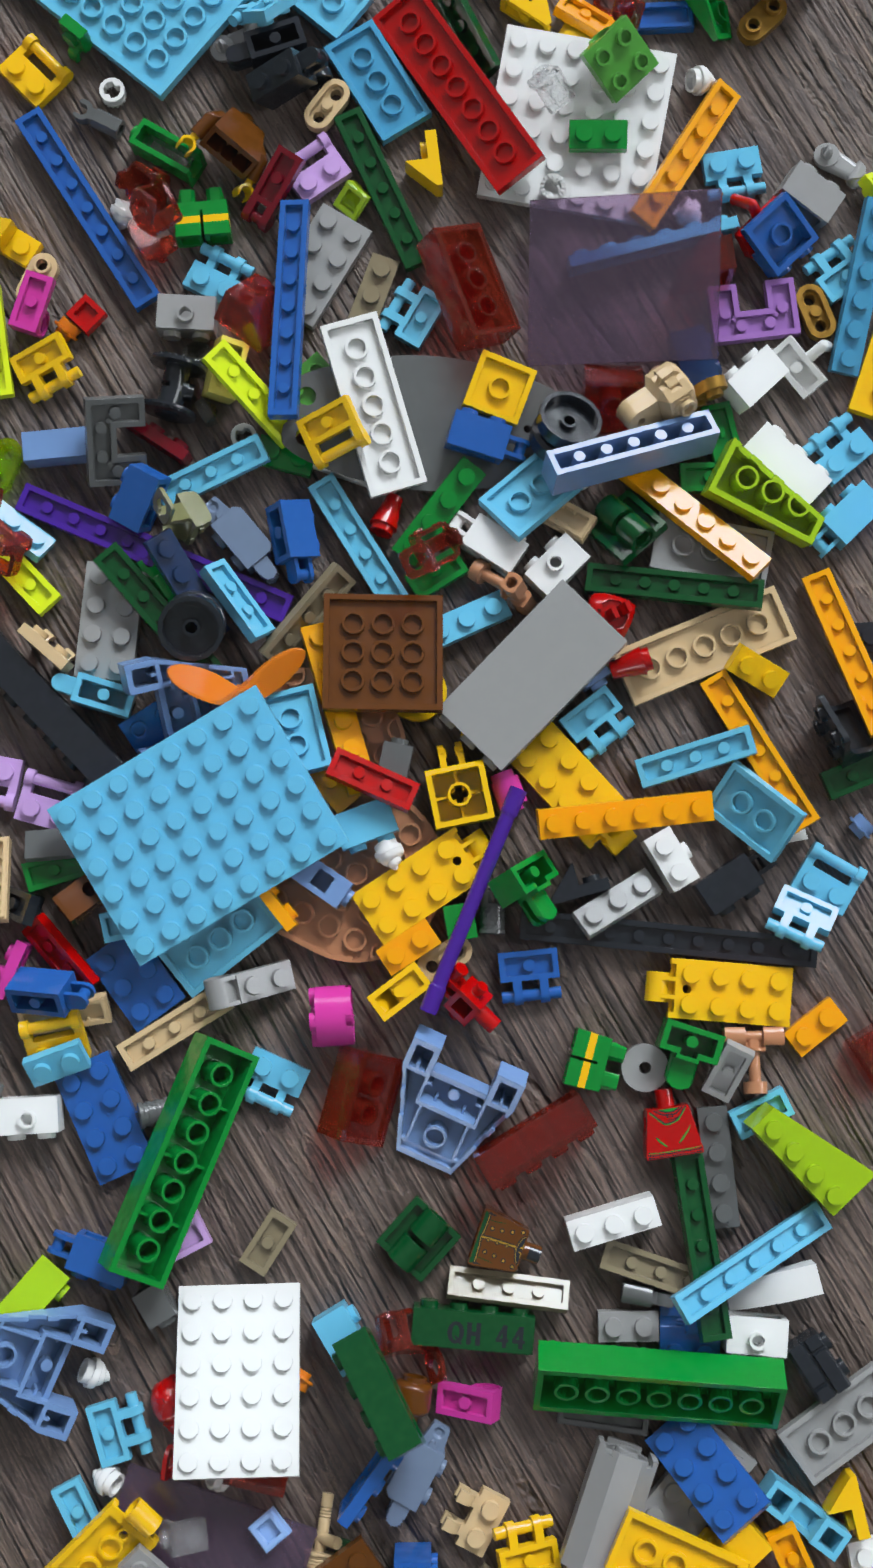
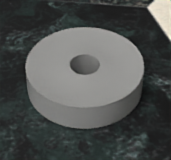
M640 1043L633 1045L626 1051L624 1061L620 1063V1072L624 1081L631 1088L640 1092H651L664 1084V1072L668 1060L665 1054L656 1046ZM643 1062H647L650 1066L649 1071L646 1073H641L639 1070V1066Z

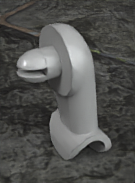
M257 23L243 25L244 28L228 35H220L210 46V52L214 59L221 63H226L227 48L245 42L243 32L259 28Z
M823 143L814 151V162L818 168L846 180L847 186L851 189L859 187L857 182L866 174V166L861 161L855 163L831 143Z

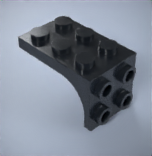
M823 694L816 696V704L813 707L815 716L812 725L816 734L819 737L823 736L827 742L826 748L833 761L837 760L843 769L872 756L873 738H870L854 700L830 706Z

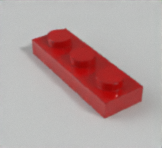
M337 747L325 773V777L405 813H408L420 786V783L340 747Z
M44 912L34 918L32 927L27 925L22 931L23 935L52 969L74 971L77 981L88 982L93 986L101 980Z

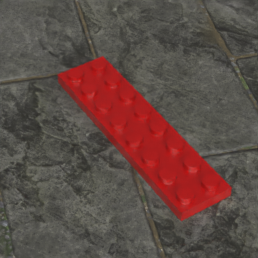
M393 0L372 18L382 35L499 196L546 159L430 0Z

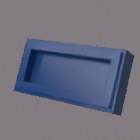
M686 1L636 3V30L640 35L693 33L695 28L694 13Z

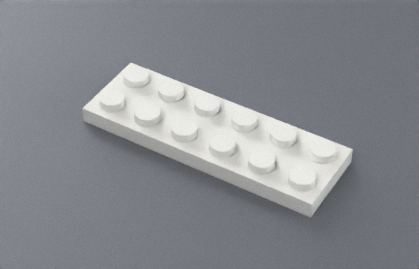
M377 311L320 326L319 330L339 396H350L359 419L371 439V444L363 448L360 446L355 448L370 499L427 483ZM350 428L349 430H350L351 436L353 437L354 435H353L352 430H351V428Z

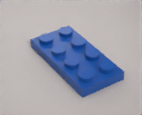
M110 1050L90 1058L91 1068L55 1080L100 1186L136 1170L149 1142L145 1130H141L138 1114Z
M667 1421L645 1440L724 1545L730 1542L772 1504L771 1500L710 1424Z

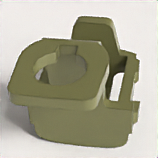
M163 487L157 488L153 497V509L164 525L161 531L171 528L178 542L183 541L185 545L193 544L198 532L199 534L203 533L212 519L206 504L199 494L194 491L176 494L173 504ZM161 499L165 503L164 506H161Z

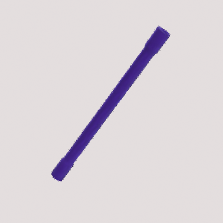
M510 786L493 834L434 978L429 984L419 1008L427 1013L436 1016L446 992L447 983L488 885L487 883L490 881L514 819L518 816L527 794L526 791L520 788Z

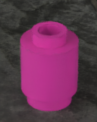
M512 769L502 771L490 777L493 783L490 786L501 811L510 786L522 790L523 787L518 775H514Z

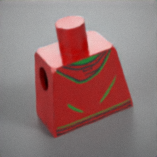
M672 1087L655 1089L657 1106L644 1108L643 1111L644 1158L650 1161L704 1152L689 1105L685 1102L674 1103Z

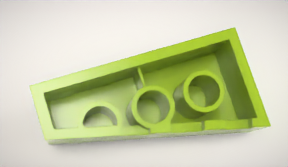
M735 437L725 444L700 494L760 527L775 532L779 537L800 548L813 544L825 520L799 494L789 489L779 476L769 471L759 458L754 454H750Z
M767 1102L762 1103L743 1121L822 1208L832 1216H835L873 1179L872 1170Z
M42 1255L0 1303V1314L46 1309L53 1299L59 1302L71 1287L67 1283L71 1278L45 1255Z

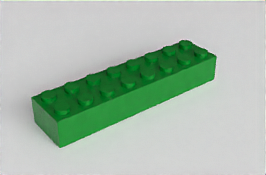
M195 1031L99 1257L98 1263L106 1270L162 1290L164 1289L260 1057Z
M538 1340L533 1375V1410L778 1429L788 1391L784 1359Z

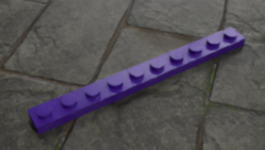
M29 483L25 484L15 506V510L19 513L104 549H107L116 541L132 561L139 562L142 560L147 567L151 568L153 566V560L142 544L153 536L144 532L136 533L107 516ZM184 550L210 594L214 595L199 574L204 566L213 563V561ZM234 571L269 619L281 623L288 615L295 597Z

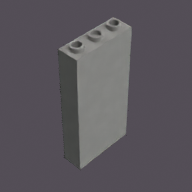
M562 579L443 702V714L439 719L451 730L456 726L463 733L460 739L472 751L477 747L485 754L481 760L483 759V762L491 770L495 771L498 767L501 771H504L627 645L628 641Z

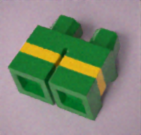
M209 187L206 189L207 201H196L195 190L184 189L179 191L178 203H174L175 237L179 248L202 246L205 242L204 235L209 245L233 244L230 211L221 187Z
M576 1027L569 1053L593 1060L595 1063L568 1056L562 1083L597 1092L600 1089L616 1091L620 1075L605 1071L607 1060L623 1063L627 1048L612 1042L613 1039Z

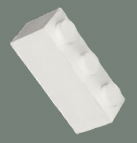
M767 421L744 448L750 454H754L759 458L769 471L779 476L789 489L799 494L807 503L811 504L832 482V479L828 477V471L820 464L815 465L807 457V452L801 446L793 445L785 438L786 434L779 426H772Z
M650 1191L563 1216L574 1252L662 1226L654 1197Z

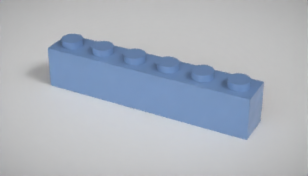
M709 409L692 413L687 417L680 416L546 451L541 473L552 496L712 454L720 435V430Z

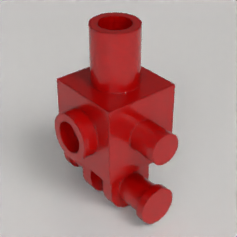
M458 962L454 966L446 986L444 996L449 1000L443 1006L449 1011V1016L453 1020H458L464 1027L474 1018L488 1033H491L502 1021L486 1006L493 995L488 991L487 984L483 981H478L473 975L466 981L463 977L468 974V968L465 964Z

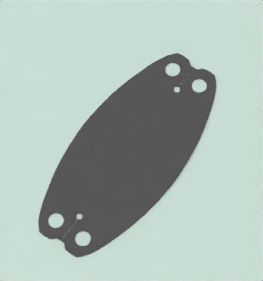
M431 355L390 356L427 478V483L408 488L409 490L436 491L462 456H465L486 474L475 489L494 487L522 464L503 458V461L497 465L444 448L453 414L456 409L462 410V407H464L461 405L477 362ZM331 366L301 375V388H312L316 393V399L311 405L300 403L299 420L340 397ZM534 381L516 427H512L510 435L529 441L530 432L526 433L524 427L526 425L532 427L540 404L548 395L556 391ZM481 413L478 414L479 416H482V417H485V418H488V419L490 418V417H488V416H486V415H483V414H481ZM288 420L282 428L283 445L294 455L314 464L307 447L299 444L296 440V432L299 429L295 422L298 420ZM348 429L319 445L321 451L325 452L351 438L350 430ZM508 443L506 450L513 452L515 445ZM531 445L529 448H526L524 454L526 460L535 453ZM355 449L329 462V466L325 468L350 478L365 481Z

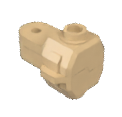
M666 361L661 365L654 366L645 375V387L622 401L617 408L616 415L628 430L657 423L661 419L668 420L680 416H690L696 410L698 404L694 386L676 364Z

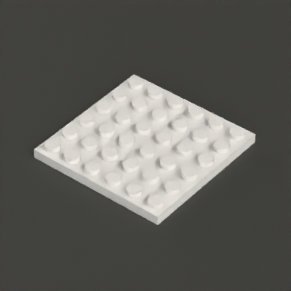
M507 24L496 90L546 159L500 196L481 171L477 198L642 227L628 214L656 173L677 54L650 49L659 64L617 103H612L579 56L589 46L591 39ZM569 120H628L627 152L569 153ZM552 173L560 175L566 185L564 197L554 204L545 202L539 192L543 177ZM552 182L544 187L545 192H552L553 196L561 190L559 185L554 186Z

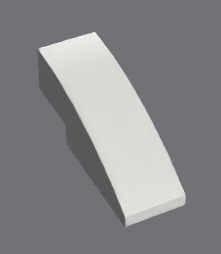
M810 1259L783 1267L777 1265L727 1299L729 1310L733 1311L791 1302L821 1295L824 1292L816 1263Z

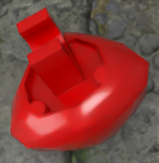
M593 593L588 600V604L620 635L625 637L634 618L636 605L616 595Z

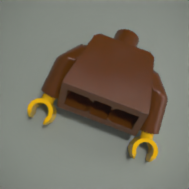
M231 107L226 113L222 110L205 113L190 129L191 134L183 135L175 146L177 149L181 143L187 144L189 151L184 157H188L195 150L196 141L200 140L199 144L242 180L246 179L243 184L235 187L232 191L233 198L238 196L241 190L244 191L245 198L242 203L247 202L254 190L253 184L258 183L268 163L263 145L264 132L253 123V117L249 113L240 112L234 107Z

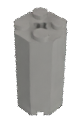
M598 1435L559 1553L560 1562L566 1568H604V1563L628 1506L642 1512L644 1510L659 1464L656 1455L649 1452L648 1457H645L641 1454L643 1448L637 1444L614 1436H608L607 1442H605L604 1437Z

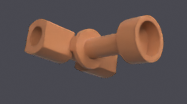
M481 558L476 559L471 564L468 578L477 584H482L486 581L500 590V597L503 599L509 597L511 603L520 614L528 615L537 604L519 574L508 572L506 577L502 578L491 571L490 563Z
M745 1027L722 1028V1036L726 1037L725 1042L729 1038L755 1051V1057L748 1068L749 1082H743V1093L749 1095L768 1094L767 1081H761L760 1052H766V1046L785 1045L784 1027H762L760 1031H745Z

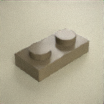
M272 1207L239 1261L264 1277L298 1223Z

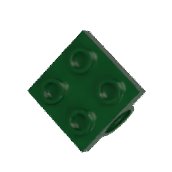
M628 489L620 497L610 494L598 503L595 509V516L598 518V522L589 535L625 567L668 529V526L659 515Z
M416 1194L376 1239V1242L387 1251L390 1258L407 1273H411L419 1282H422L461 1238V1234Z

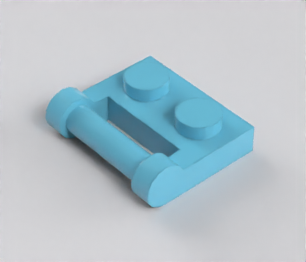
M815 841L789 886L840 908L837 915L839 917L843 916L858 887L864 881L868 870L861 866L857 868L825 850L823 844ZM818 858L851 878L846 885L813 866L815 860Z

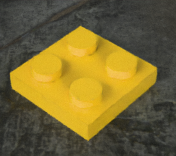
M483 349L461 406L474 409L488 417L496 416L503 418L507 421L506 424L516 427L537 370Z

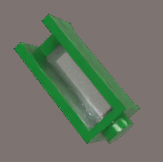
M144 117L140 124L136 125L130 133L128 142L134 155H139L180 178L191 188L194 187L207 166L201 149L196 147L190 156L184 157L189 151L188 145L181 143L176 149V143L180 138Z

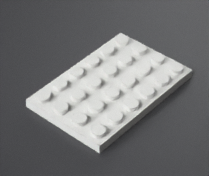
M300 1283L179 1286L173 1480L300 1477Z

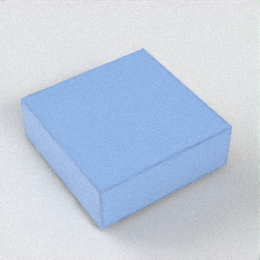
M274 1506L269 1508L248 1527V1530L266 1553L292 1532V1529Z

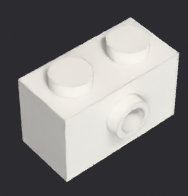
M768 344L759 351L755 347L741 358L744 364L740 368L734 365L724 374L728 388L723 391V397L730 401V405L739 415L753 406L790 371Z
M566 532L560 538L555 535L545 545L544 548L547 551L540 558L534 556L524 566L526 572L524 573L523 580L543 599L562 579L568 583L590 560L591 556Z
M670 826L640 842L669 893H675L700 878L690 861V858L693 857L685 842L679 843Z
M61 1093L0 1098V1136H7L8 1141L25 1140L26 1134H37L38 1139L55 1138L56 1133L65 1129L64 1102Z
M728 1310L733 1339L721 1340V1347L726 1353L740 1356L755 1355L759 1357L787 1358L789 1320L784 1315Z

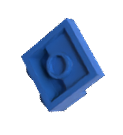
M787 191L781 192L740 230L754 250L752 257L767 278H781L792 269L791 264L797 258L801 259L813 250L811 245L819 239Z

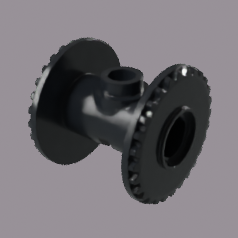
M161 351L153 353L150 361L156 367L164 370L161 383L165 386L160 387L157 399H144L145 413L169 422L180 424L194 423L197 417L196 414L183 407L185 401L191 402L195 385L189 384L190 378L206 377V366L190 357L176 353Z

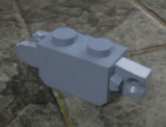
M216 496L211 498L205 504L212 517V524L210 525L214 532L211 536L212 539L222 550L225 547L229 549L233 554L230 560L240 572L244 569L250 575L256 572L266 584L276 583L279 573L276 566L270 560L273 557V548L268 538L241 507L228 508Z
M437 1419L432 1421L423 1434L427 1443L404 1455L398 1468L394 1472L391 1471L387 1479L386 1490L391 1500L386 1509V1521L390 1524V1527L401 1526L409 1510L416 1513L420 1504L426 1505L433 1490L429 1486L435 1476L440 1478L447 1465V1460L444 1459L445 1445L450 1433V1427Z

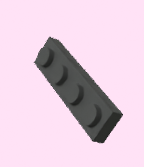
M727 1105L695 1107L698 1133L704 1148L703 1158L715 1229L740 1227Z

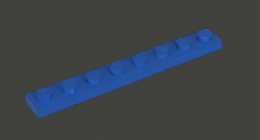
M36 107L15 120L20 132L137 313L156 302L160 292L40 107Z
M309 199L280 200L267 411L269 420H299L311 210Z

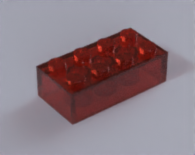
M480 222L433 228L416 245L457 352L502 345L521 329Z
M572 1089L477 1148L473 1152V1156L493 1191L498 1187L503 1191L517 1182L515 1177L524 1171L527 1174H531L542 1167L541 1161L550 1155L556 1158L569 1149L567 1145L572 1141L578 1139L579 1142H582L595 1133L593 1128L598 1126L579 1093Z

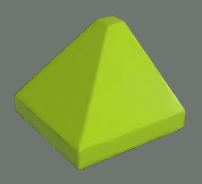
M347 180L333 205L347 217L357 221L371 197L357 181Z

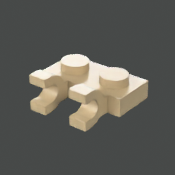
M24 622L17 630L18 633L31 643V647L39 654L46 656L61 673L68 674L75 666L70 661H75L76 654L69 648L64 649L60 644L53 647L49 641L53 642L57 637L48 629L43 630L37 624L32 628Z
M459 1482L454 1492V1495L457 1496L455 1500L462 1505L471 1506L465 1520L445 1509L440 1519V1523H442L441 1529L450 1534H457L454 1539L456 1545L482 1558L493 1538L492 1528L499 1526L511 1502L508 1497L485 1485H482L478 1493Z

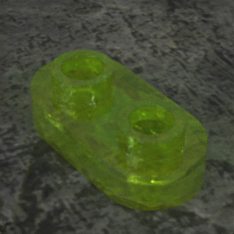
M12 438L0 439V477L3 479L0 484V496L6 494L11 489L23 462L22 447ZM7 452H14V456L11 459H5Z

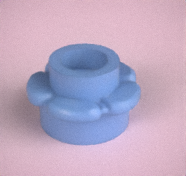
M860 812L854 818L850 816L849 819L852 823L848 827L859 839L864 836L870 839L869 835L873 833L872 824Z

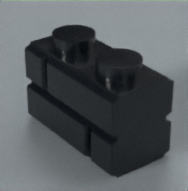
M809 1327L797 1337L788 1341L787 1355L818 1402L825 1404L835 1397L836 1394L850 1387L851 1383L846 1376L851 1372L841 1357L835 1359L831 1354L830 1349L834 1346L824 1331L818 1334L813 1327Z

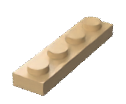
M204 991L118 1044L116 1048L132 1072L235 1007L210 1011Z

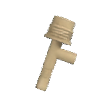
M322 1492L314 1548H305L304 1553H306L304 1560L305 1568H315L334 1554V1552L326 1550V1547L339 1550L342 1546V1539L340 1537L329 1534L334 1493Z

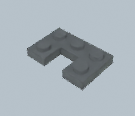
M142 394L83 397L88 486L121 485V475L129 464L144 463L147 465V455L145 452L117 454L116 428L146 426L144 396Z

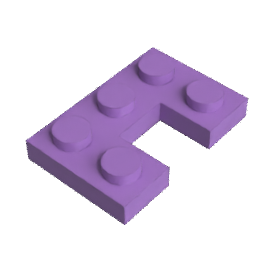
M793 277L765 280L763 291L766 308L740 311L736 284L707 287L706 296L714 347L787 338L789 335L799 337L801 328Z

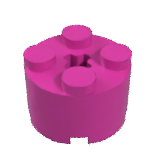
M336 985L309 988V1005L311 1006L309 1028L312 1031V1046L354 1045L355 1022L352 1005V986Z

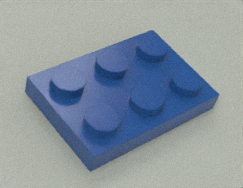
M125 940L110 942L86 959L137 1032L147 1027L188 997L159 956L140 966Z
M376 1451L340 1502L337 1522L348 1529L353 1521L358 1523L367 1510L365 1504L370 1496H378L386 1483L384 1480L385 1475L389 1470L394 1472L404 1456L389 1462L387 1457L382 1459L378 1451Z

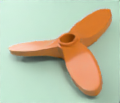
M298 647L284 650L262 664L242 684L237 685L209 670L187 664L171 665L166 669V673L170 681L187 694L211 704L223 705L254 685H257L264 698L274 693L299 670L306 657V651Z

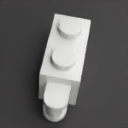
M459 510L447 527L453 534L462 539L461 549L477 559L481 558L490 563L491 568L506 577L508 572H514L528 551L529 544L525 542L527 540L526 537L518 543L489 514L485 516L479 513L477 518L474 519ZM464 523L471 526L467 533L461 530Z

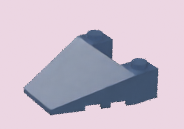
M149 656L117 663L123 691L126 694L132 696L154 690L165 739L221 706L197 699L176 687L167 677L166 669L169 666L187 664L201 667L220 675L234 685L242 684L248 678L247 668ZM152 746L137 749L138 755Z
M419 1024L402 1065L403 1076L400 1091L401 1102L396 1150L451 1175L476 1150V1147L495 1131V1128L513 1114L526 1087L529 1073L501 1061L491 1084L483 1083L437 1062L447 1036Z
M83 1304L0 1314V1404L6 1407L7 1411L12 1415L18 1416L26 1422L36 1433L66 1442L78 1415V1410L73 1398L52 1392L72 1345L104 1355L116 1327L111 1314Z

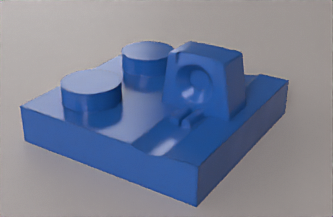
M674 1304L673 1308L659 1306L658 1349L720 1354V1341L700 1343L696 1321L691 1325H685Z

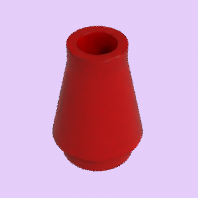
M394 493L386 495L385 500L370 520V531L381 538L390 539L397 532L400 509L403 502L399 495Z
M637 647L609 663L613 679L648 675V671L654 670L647 647L642 649Z

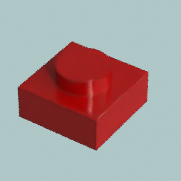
M86 293L66 313L67 318L88 337L108 318L107 313Z

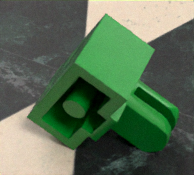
M544 849L487 883L503 909L517 901L533 926H542L556 916L557 909L544 889L551 885L550 880L559 875Z
M663 1017L655 1046L671 1051L664 1072V1078L668 1085L679 1090L689 1088L693 1083L699 1060L717 1066L726 1037Z

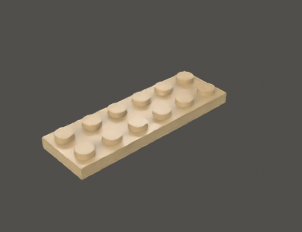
M773 585L764 589L761 611L720 607L627 645L613 659L616 660L637 647H640V649L647 647L654 670L648 671V675L621 677L632 704L636 707L725 669V664L739 642L761 655L791 643L797 637Z

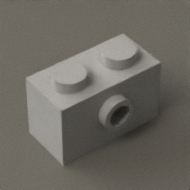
M802 160L789 170L773 196H778L781 192L787 191L811 227L816 231L830 221L846 194L840 191V187L835 182L826 180L818 174L817 169L813 165L804 163Z
M158 293L156 329L160 337L168 341H180L181 338H191L199 343H207L209 339H217L219 304L216 296Z

